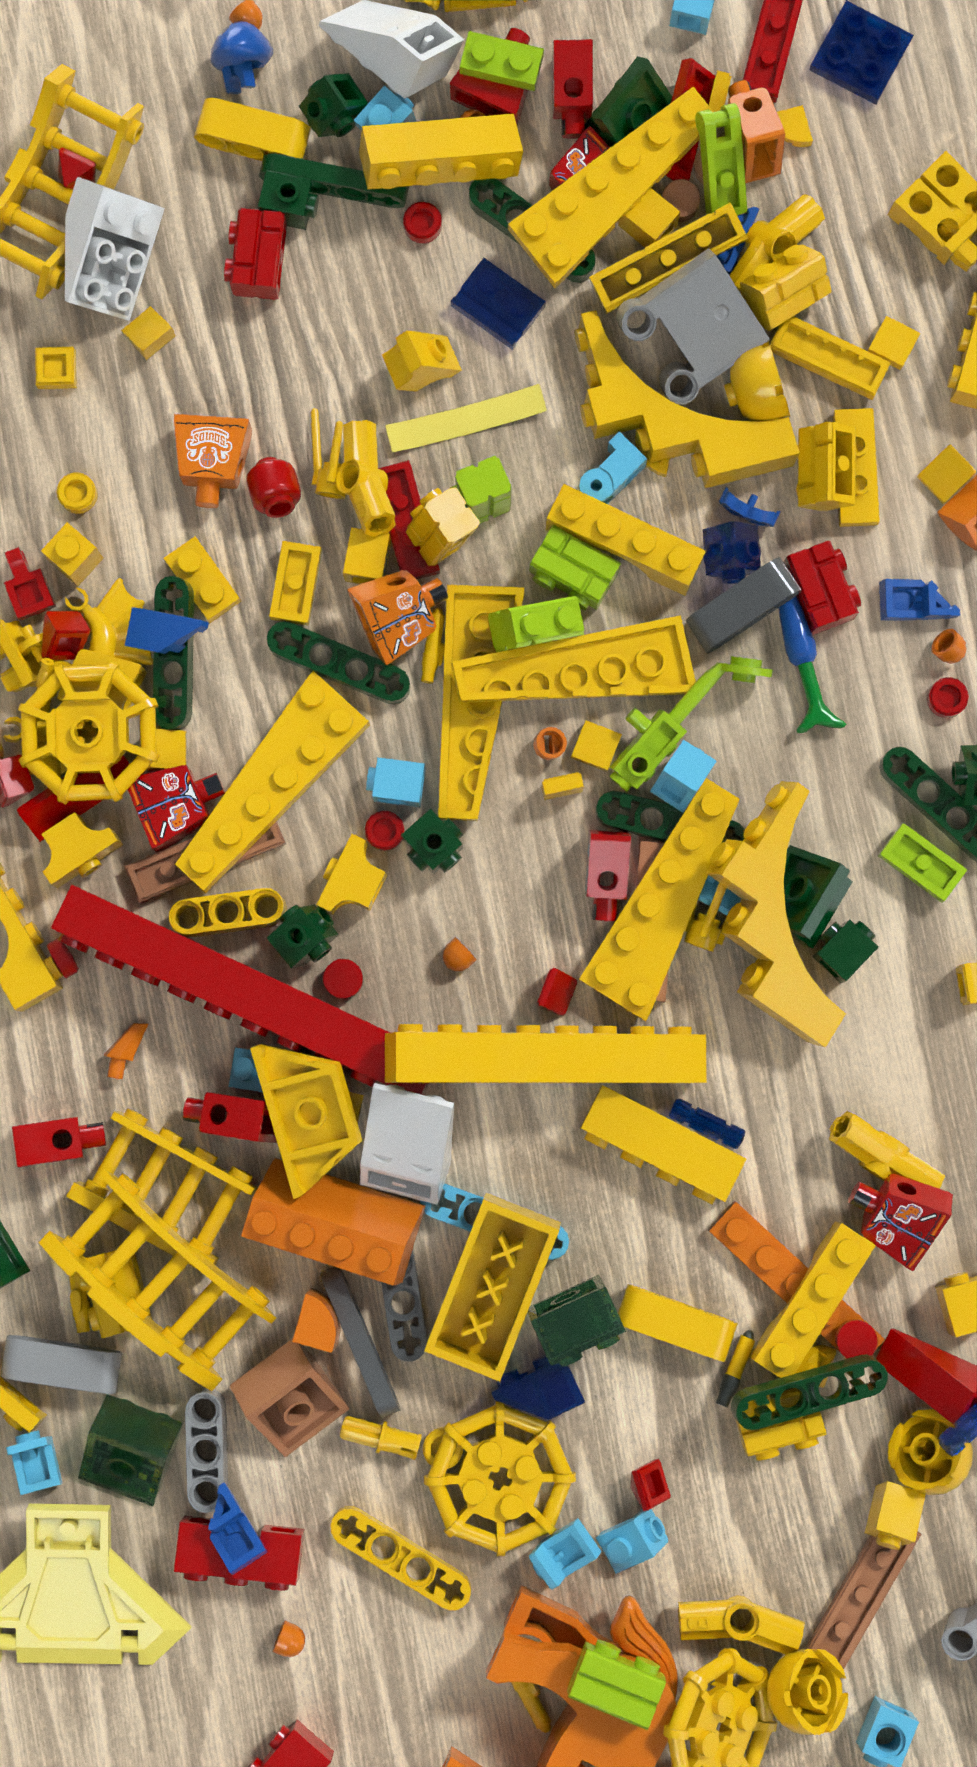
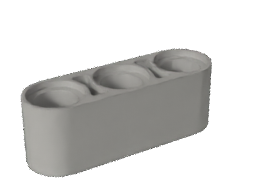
M7 1335L0 1377L81 1391L115 1394L122 1352L114 1349L35 1337Z
M206 1388L194 1394L189 1399L185 1409L187 1496L190 1505L198 1512L203 1513L214 1511L217 1499L207 1501L201 1498L198 1492L199 1483L204 1481L215 1484L217 1490L219 1485L224 1482L228 1485L226 1402L220 1392L215 1389L210 1391ZM206 1398L214 1403L216 1414L213 1418L205 1419L199 1416L196 1411V1403L199 1399ZM201 1440L213 1442L217 1448L216 1458L206 1460L200 1457L197 1452L198 1442Z

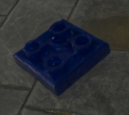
M846 0L812 61L809 70L877 105L914 35Z

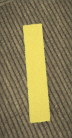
M536 384L460 408L388 424L385 428L392 452H397L514 422L545 412L547 408L540 384Z

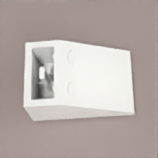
M362 0L321 20L318 25L330 35L335 43L348 50L359 60L363 67L374 72L388 84V87L393 92L401 95L404 99L446 77L464 41L459 34L436 15Z
M77 177L65 215V301L130 321L165 208Z
M374 1083L360 1164V1185L438 1205L451 1164L454 1103L448 1102L437 1095L425 1096L406 1091L397 1085L385 1086Z

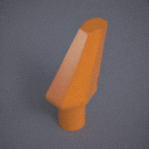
M133 1023L104 1053V1056L111 1057L107 1077L123 1079L126 1060L133 1061L149 1024Z

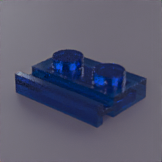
M483 257L462 285L456 297L452 298L451 307L513 350L519 339L525 335L546 307V301Z

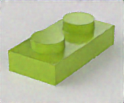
M469 31L459 67L460 74L535 91L544 57V48Z
M904 823L899 826L878 855V857L941 903L945 902L967 872L965 867Z

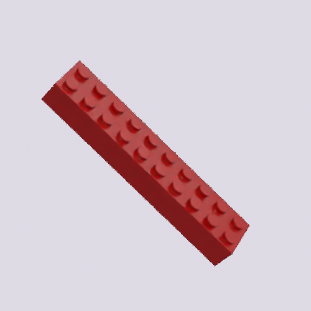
M71 884L51 926V929L61 933L58 941L86 954L89 947L97 950L94 958L120 970H123L126 963L134 967L130 975L157 987L161 980L170 984L167 992L193 1004L196 998L199 997L206 1001L203 1009L230 1020L232 1014L243 1018L240 1026L266 1037L270 1030L280 1035L276 1043L295 1052L302 1053L306 1047L316 1052L315 1057L338 1061L353 1069L350 1075L351 1078L370 1087H373L374 1083L379 1081L385 1085L400 1086L409 1092L425 1094L429 1083H385V1033L390 1032Z

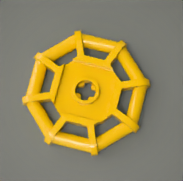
M111 661L108 665L64 666L61 663L54 667L55 671L24 704L20 703L19 705L22 757L19 758L21 767H27L57 796V801L63 804H67L69 801L113 799L114 802L123 799L122 795L153 762L157 763L160 755L157 754L155 710L159 705L156 698H150L120 670V665ZM101 681L98 691L75 692L72 682ZM114 685L134 705L122 710L108 697L111 687ZM62 687L66 694L61 700L63 702L56 709L53 708L50 713L42 711V707ZM140 715L141 747L129 743V719ZM37 718L46 721L47 745L39 749L37 747ZM90 721L92 722V727L98 729V735L92 738V742L86 743L85 738L78 737V730L84 729L85 722ZM127 751L137 755L122 773L114 779L110 768L121 760L123 754ZM53 755L67 768L64 779H61L42 760ZM78 773H101L105 784L74 785Z
M495 1401L494 1406L453 1424L448 1422L443 1427L445 1432L429 1473L424 1475V1485L429 1487L445 1526L444 1533L449 1538L456 1536L494 1551L496 1556H505L507 1551L547 1533L552 1535L557 1530L555 1524L571 1483L576 1482V1472L571 1471L554 1430L556 1425L551 1420L543 1421L504 1405V1401ZM493 1423L495 1424V1434L489 1436L486 1440L471 1444L464 1437ZM504 1423L533 1435L526 1443L504 1435ZM458 1443L466 1451L457 1473H446ZM540 1443H543L554 1471L540 1470L533 1450ZM504 1467L507 1469V1477L511 1480L508 1485L502 1484L500 1489L494 1488V1482L489 1478V1474L491 1471L498 1473L500 1468ZM542 1482H555L544 1511L541 1513L534 1506ZM458 1484L467 1505L458 1514L445 1485ZM528 1512L536 1520L505 1534V1522L510 1519H517L522 1514ZM475 1513L495 1521V1534L465 1522Z
M724 1648L719 1652L717 1658L695 1672L688 1671L683 1677L685 1685L670 1723L664 1726L663 1735L668 1739L672 1767L760 1766L771 1733L777 1731L778 1724L773 1719V1713L767 1698L769 1673L765 1667L755 1666L745 1660L734 1648ZM735 1673L743 1677L737 1687L733 1686V1676ZM715 1679V1681L710 1684V1685H712L714 1688L711 1689L710 1691H707V1689H708V1683H710L711 1681H713V1680ZM752 1696L754 1697L755 1707L750 1702ZM721 1722L720 1729L718 1731L716 1730L718 1723ZM754 1731L747 1753L744 1757V1753L750 1740L751 1734ZM685 1740L690 1742L691 1751L686 1749Z

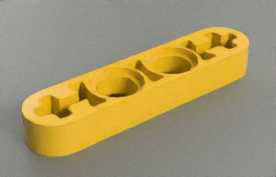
M345 1506L334 1514L330 1524L331 1534L342 1546L444 1609L450 1611L459 1610L469 1602L471 1583L468 1577L457 1568L360 1508ZM351 1515L356 1517L355 1526L365 1533L368 1525L375 1528L368 1536L365 1548L358 1545L362 1536L356 1532L351 1531L348 1536L341 1533L343 1525L338 1522L340 1518L348 1520ZM387 1536L394 1541L395 1552L392 1556L380 1558L374 1554L372 1543L377 1537ZM416 1557L425 1559L430 1566L429 1574L421 1580L413 1579L407 1572L406 1566L408 1562ZM437 1568L445 1571L440 1575V1580L450 1585L455 1580L461 1583L460 1591L464 1594L461 1598L456 1595L451 1600L445 1598L446 1589L438 1583L435 1584L433 1591L427 1588L434 1580Z

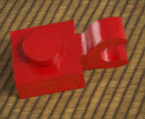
M19 547L4 552L14 578L3 583L17 619L21 621L55 608L56 604L43 571L39 568L30 572L25 554Z

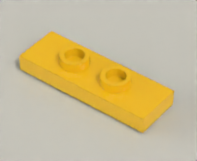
M794 316L780 324L770 344L773 354L870 400H873L891 362Z
M873 408L834 410L833 422L856 427L855 505L838 508L839 527L876 526L880 523Z

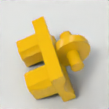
M0 619V660L7 656L12 667L0 674L3 685L8 692H19L29 687H37V675L41 668V660L43 659L41 657L43 633L35 634L31 625L22 628L20 622L16 620L5 623L4 620Z

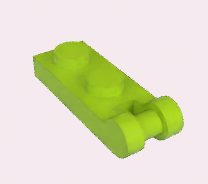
M735 103L723 105L720 111L712 112L707 109L697 112L695 122L700 136L706 215L712 214L715 210L730 202L737 215L747 213L739 108ZM724 126L725 136L717 138L716 128Z

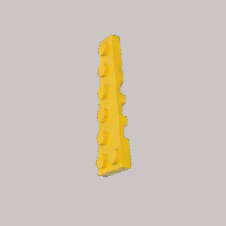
M694 87L508 223L509 232L554 289L589 255V251L615 228V224L641 201V197L671 170L672 165L679 161L700 140L695 122L696 113L707 109L712 112L714 111Z
M447 585L448 599H446L438 817L441 820L449 818L458 821H478L502 701L459 703L451 663L452 661L496 653L493 646L488 613L522 606L524 587Z
M681 615L452 661L451 663L459 703L686 694L696 683Z
M312 671L175 865L206 894L370 726L369 721L317 673Z
M707 778L579 978L581 982L645 1022L651 1013L708 874L706 871L711 865L710 857L716 847L722 843L740 800Z

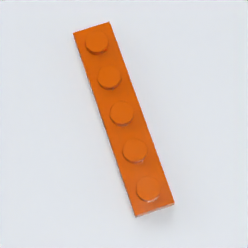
M734 1201L708 1231L784 1302L788 1303L803 1280L808 1267L743 1207ZM843 1300L840 1301L820 1333L837 1351L835 1334L839 1326L851 1319H859L866 1322ZM875 1330L876 1335H877V1340H878V1343H877V1348H878V1347L883 1343V1341L885 1340V1338H883V1337Z

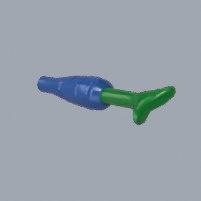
M797 596L779 607V617L785 652L790 663L798 666L808 702L806 716L796 731L797 733H805L815 725L828 728H844L846 723L836 717L823 702L813 665L817 656L816 643Z

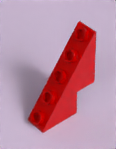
M891 1328L876 1357L886 1368L887 1373L954 1426L977 1422V1365Z

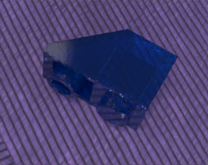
M548 1353L532 1361L534 1368L522 1374H519L517 1369L503 1374L501 1381L496 1380L497 1385L491 1388L494 1400L547 1420L586 1403L564 1354L558 1357L555 1355L549 1356Z

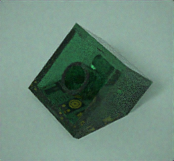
M599 1274L539 1301L528 1309L530 1321L551 1366L557 1363L561 1367L573 1364L583 1357L581 1352L594 1346L598 1350L610 1347L620 1340V1334L626 1332Z
M107 1394L89 1430L78 1479L153 1507L176 1449L183 1422L172 1419L167 1414L156 1413L135 1405L130 1400L119 1399Z

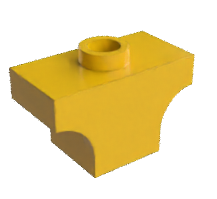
M406 330L395 338L397 344L382 354L396 390L417 392L432 382L451 378L462 371L449 339L444 335Z
M74 812L42 833L51 850L50 863L42 872L52 886L59 888L79 874L84 878L98 870L102 866L100 860L123 846V843L115 831L109 827L104 830L89 829L83 818Z
M351 833L340 858L333 857L330 860L323 875V878L328 880L316 904L318 907L323 908L332 915H334L337 909L347 904H355L369 911L371 910L387 878V874L368 862L366 858L368 846L366 840Z

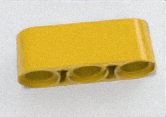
M206 98L194 138L200 144L209 148L262 161L263 155L271 153L303 159L311 128L303 121L218 98Z
M271 888L187 898L177 901L171 907L169 922L176 932L186 937H201L266 928L281 923L279 918L287 911V905L281 895ZM267 897L276 899L278 903L276 913L269 918L259 916L257 911L259 902ZM226 903H234L238 907V916L231 923H222L218 916L221 906ZM195 908L199 914L197 924L189 929L182 928L179 922L181 913L185 909Z
M627 1284L616 1316L623 1327L722 1362L726 1360L738 1323L630 1284Z

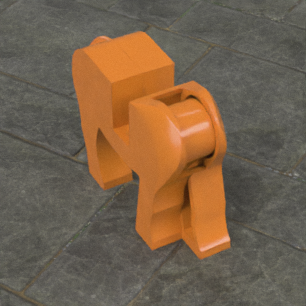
M520 1585L504 1620L502 1636L487 1666L486 1678L497 1684L505 1682L537 1684L552 1690L568 1703L552 1728L536 1767H585V1765L581 1764L582 1760L596 1767H655L668 1742L667 1737L663 1735L664 1726L669 1725L676 1708L675 1699L678 1675L674 1658L667 1643L648 1622L639 1603L633 1596L628 1595L621 1601L610 1626V1634L613 1639L611 1641L594 1630L577 1611ZM519 1635H531L540 1639L542 1642H537ZM597 1640H603L620 1648L619 1656L634 1662L637 1656H641L660 1665L658 1672L664 1674L666 1684L648 1730L568 1698L567 1688L585 1642L596 1645ZM451 1746L442 1767H482L453 1746Z

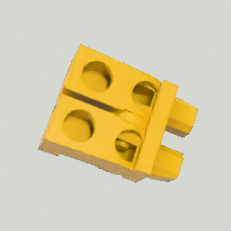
M945 151L920 178L894 201L887 215L898 225L902 222L921 240L929 251L937 255L936 258L943 265L951 260L955 265L967 272L977 262V246L970 240L977 233V181Z

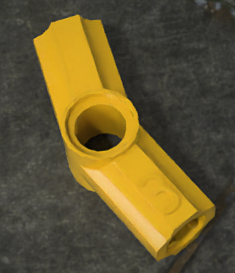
M803 194L770 222L759 220L749 228L747 233L748 239L745 241L747 250L730 274V278L741 295L740 282L753 275L756 267L762 264H771L784 256V251L787 248L797 245V243L821 225V222L825 219L824 213L813 197Z
M352 420L343 425L344 462L336 474V486L340 492L349 495L364 534L375 537L379 534L389 533L396 525L394 520L396 515L386 494L388 488L387 474L383 470L378 469L376 424L368 420Z
M846 1111L840 1117H836L829 1128V1140L859 1160V1165L882 1181H885L889 1174L895 1173L939 1189L942 1186L945 1178L944 1174L909 1152L910 1149L902 1142L881 1130L877 1131L859 1116Z
M737 1595L727 1600L678 1602L680 1640L734 1638L739 1641L747 1640L785 1655L799 1649L805 1626L804 1621L752 1603L745 1596ZM738 1609H746L751 1612L750 1621L742 1627H735L730 1624L731 1615Z

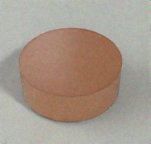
M683 179L672 181L665 187L662 194L665 200L680 211L679 222L687 221L697 213L700 204V193L692 182Z

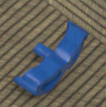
M725 487L719 503L730 514L744 518L757 526L774 527L781 511H776L775 513L755 508L754 505L758 496L751 494L746 504L737 499Z

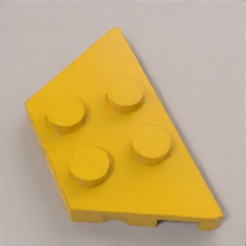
M260 1044L250 1048L293 1199H296L305 1194L359 1145L363 1139L340 1062Z

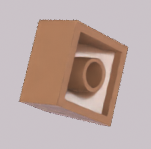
M293 1338L229 1385L245 1417L284 1457H287L350 1409L316 1359L303 1345L292 1342Z

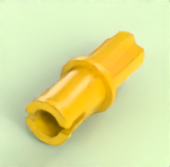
M346 1416L343 1419L340 1429V1438L343 1440L376 1448L375 1453L378 1454L381 1450L411 1458L412 1460H415L417 1457L422 1434H415L387 1426L388 1422L383 1421V1424L380 1425L351 1416Z

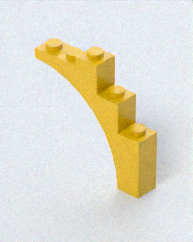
M596 310L581 313L579 328L574 330L578 351H585L588 364L585 365V375L590 389H587L584 404L580 405V412L585 428L591 427L594 439L617 434L619 431L625 432L636 429L635 434L638 448L641 453H647L649 463L694 453L691 455L693 472L696 477H702L704 488L795 465L800 452L789 417L765 421L725 420L699 414L671 402L646 385L623 362L607 338Z
M780 781L766 795V805L760 815L753 819L746 827L743 835L745 839L743 841L726 839L725 842L718 845L710 857L711 865L706 873L742 899L740 903L735 904L726 916L727 924L721 932L757 958L755 963L749 965L741 977L742 984L737 993L806 1042L826 1048L846 1013L822 992L807 972L793 942L786 915L784 894L787 848L796 818L810 791L799 782Z

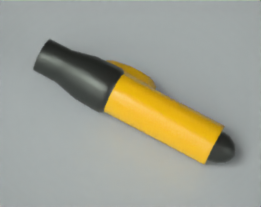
M747 1330L743 1335H740L727 1371L723 1375L719 1395L716 1403L728 1408L732 1397L737 1392L741 1383L740 1379L755 1343L754 1334L751 1330Z

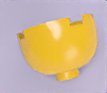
M767 341L763 345L743 353L735 361L734 365L730 367L731 382L724 384L730 407L738 405L742 415L750 421L790 417L769 341Z
M934 1409L917 1410L911 1414L914 1417L908 1419L905 1424L899 1423L888 1443V1461L890 1467L895 1470L899 1478L898 1480L908 1488L926 1495H943L959 1487L967 1478L972 1466L973 1447L967 1432L960 1425L954 1426Z
M800 1649L783 1656L772 1668L767 1682V1698L770 1709L776 1719L792 1732L803 1735H821L836 1730L844 1719L848 1706V1693H842L841 1679H846L844 1669L836 1657L826 1650Z

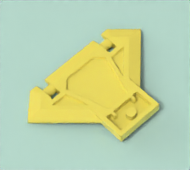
M28 1505L26 1509V1549L0 1573V1662L2 1650L16 1651L17 1663L122 1664L123 1653H138L139 1665H153L191 1629L192 1626L111 1549V1505ZM2 1628H16V1634L2 1633ZM123 1630H138V1636L123 1635Z

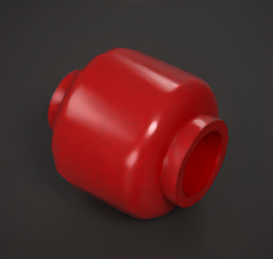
M275 457L263 458L251 468L246 476V484L253 507L268 517L279 518L290 514L301 499V488L295 469L291 463Z

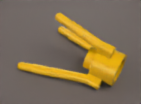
M313 408L311 410L313 477L311 484L316 486L315 493L317 495L332 499H345L346 494L340 492L336 486V474L341 466L338 460L343 423L337 421L335 424L330 461L324 462L322 469L318 409Z
M720 883L718 884L707 915L698 913L696 920H694L695 905L685 929L687 934L684 942L710 952H714L716 944L723 945L726 936L721 932L727 924L726 919L719 928L721 921L715 919L727 889Z

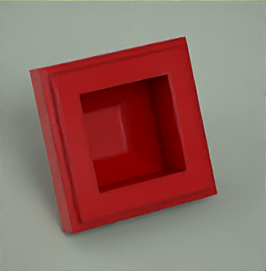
M61 147L59 149L58 178L63 186L74 189L77 177L95 183L96 163Z
M659 1458L631 1472L630 1488L643 1511L650 1510L671 1498Z

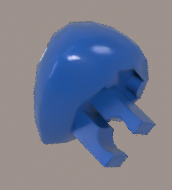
M238 21L226 27L214 42L210 61L217 70L222 71L227 94L242 93L241 88L252 89L256 87L253 69L263 68L269 62L273 55V48L269 40L253 24Z

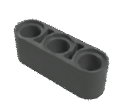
M778 557L707 603L685 621L706 654H708L790 601L802 590L781 557Z

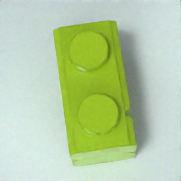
M495 455L478 462V467L472 464L456 471V485L452 486V488L458 489L466 501L465 508H471L479 520V524L488 521L490 515L495 518L510 511L512 486L500 459Z
M553 525L533 557L529 572L534 574L532 580L539 586L550 591L557 587L567 593V597L576 596L579 600L580 609L587 610L588 606L597 610L617 577L621 563Z
M576 596L488 613L493 646L496 652L584 635L579 600Z
M597 1640L596 1645L585 1642L567 1688L568 1698L648 1730L666 1684L664 1674L658 1672L660 1665L641 1656H637L635 1662L619 1656L621 1649L603 1640Z

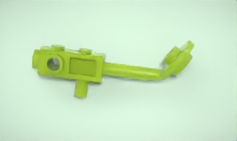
M731 656L730 664L717 662L707 670L669 714L659 709L649 720L637 708L632 709L625 720L638 730L639 733L610 766L613 770V773L609 776L610 779L626 792L631 787L638 789L643 782L650 780L656 772L655 768L666 756L669 757L676 750L677 743L686 734L687 730L680 724L725 672H733L732 680L755 683L756 676L772 677L773 669L761 668L762 660ZM639 757L640 764L638 768L633 770L632 762L635 758Z

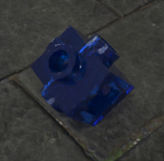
M730 521L702 529L704 550L706 551L704 555L706 576L722 578L724 584H737L746 578L747 575L752 574L761 567V547L757 525Z

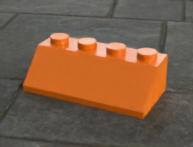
M274 1158L252 1198L241 1237L394 1286L403 1283L426 1205L328 1174L324 1175L301 1197L293 1199L283 1161Z

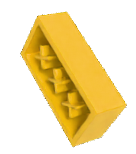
M486 1193L424 1352L500 1382L559 1233L561 1222Z

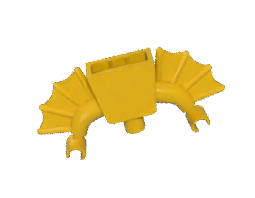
M121 578L114 582L97 608H92L88 604L86 591L76 587L83 594L84 603L79 607H75L70 604L66 597L65 603L71 610L80 611L91 630L89 650L80 649L73 664L65 660H54V667L61 663L64 666L108 665L112 661L119 664L120 670L140 688L147 674L140 664L153 665L151 651L125 646L132 607L143 609L145 602L131 596L127 592ZM101 681L72 682L75 692L98 691ZM114 685L111 687L108 697L122 710L131 707L132 702ZM61 687L57 699L62 703L63 701L61 700L66 694ZM9 717L4 721V724H16L20 728V734L17 736L4 735L3 738L7 742L17 743L21 740V719ZM44 720L37 721V747L39 749L47 745L46 721ZM90 721L85 722L84 729L78 730V737L85 738L86 743L92 742V738L98 735V730L92 727V722ZM53 755L42 760L60 778L61 775L67 772V768Z

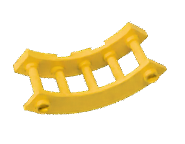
M61 64L44 78L37 106L30 122V126L36 128V131L27 151L19 148L4 176L5 181L9 184L0 197V234L7 225L10 227L16 225L58 247L45 262L0 239L1 257L40 277L35 296L41 300L53 288L56 290L60 289L65 281V233L21 211L20 204L29 189L34 190L37 188L68 205L73 189L65 188L63 184L42 174L41 166L48 150H54L55 148L59 150L63 147L95 162L96 169L101 171L96 184L114 190L131 147L137 144L144 130V123L140 122L144 110L143 105L137 103L123 116H120L77 94L75 87L72 86L76 71L64 64ZM70 107L116 131L108 157L62 134V130L58 127L65 109Z
M104 1169L99 1176L113 1191L72 1236L67 1235L63 1239L49 1230L38 1243L69 1277H73L76 1274L91 1289L87 1295L121 1326L158 1356L162 1357L167 1353L179 1361L181 1364L177 1368L180 1372L203 1387L213 1391L223 1380L212 1367L216 1363L214 1358L254 1313L270 1324L277 1319L266 1307L270 1300L255 1286L252 1285L247 1289L191 1246L137 1195L141 1189L127 1175L122 1173L118 1178ZM125 1202L142 1221L101 1267L97 1265L94 1268L83 1256L86 1251L84 1246ZM155 1231L177 1252L136 1298L132 1296L128 1300L113 1286L115 1283L113 1277ZM191 1263L209 1278L211 1282L171 1327L167 1325L163 1329L148 1317L150 1314L149 1308L182 1270ZM224 1291L240 1302L239 1307L202 1348L198 1346L193 1350L184 1344V1336Z

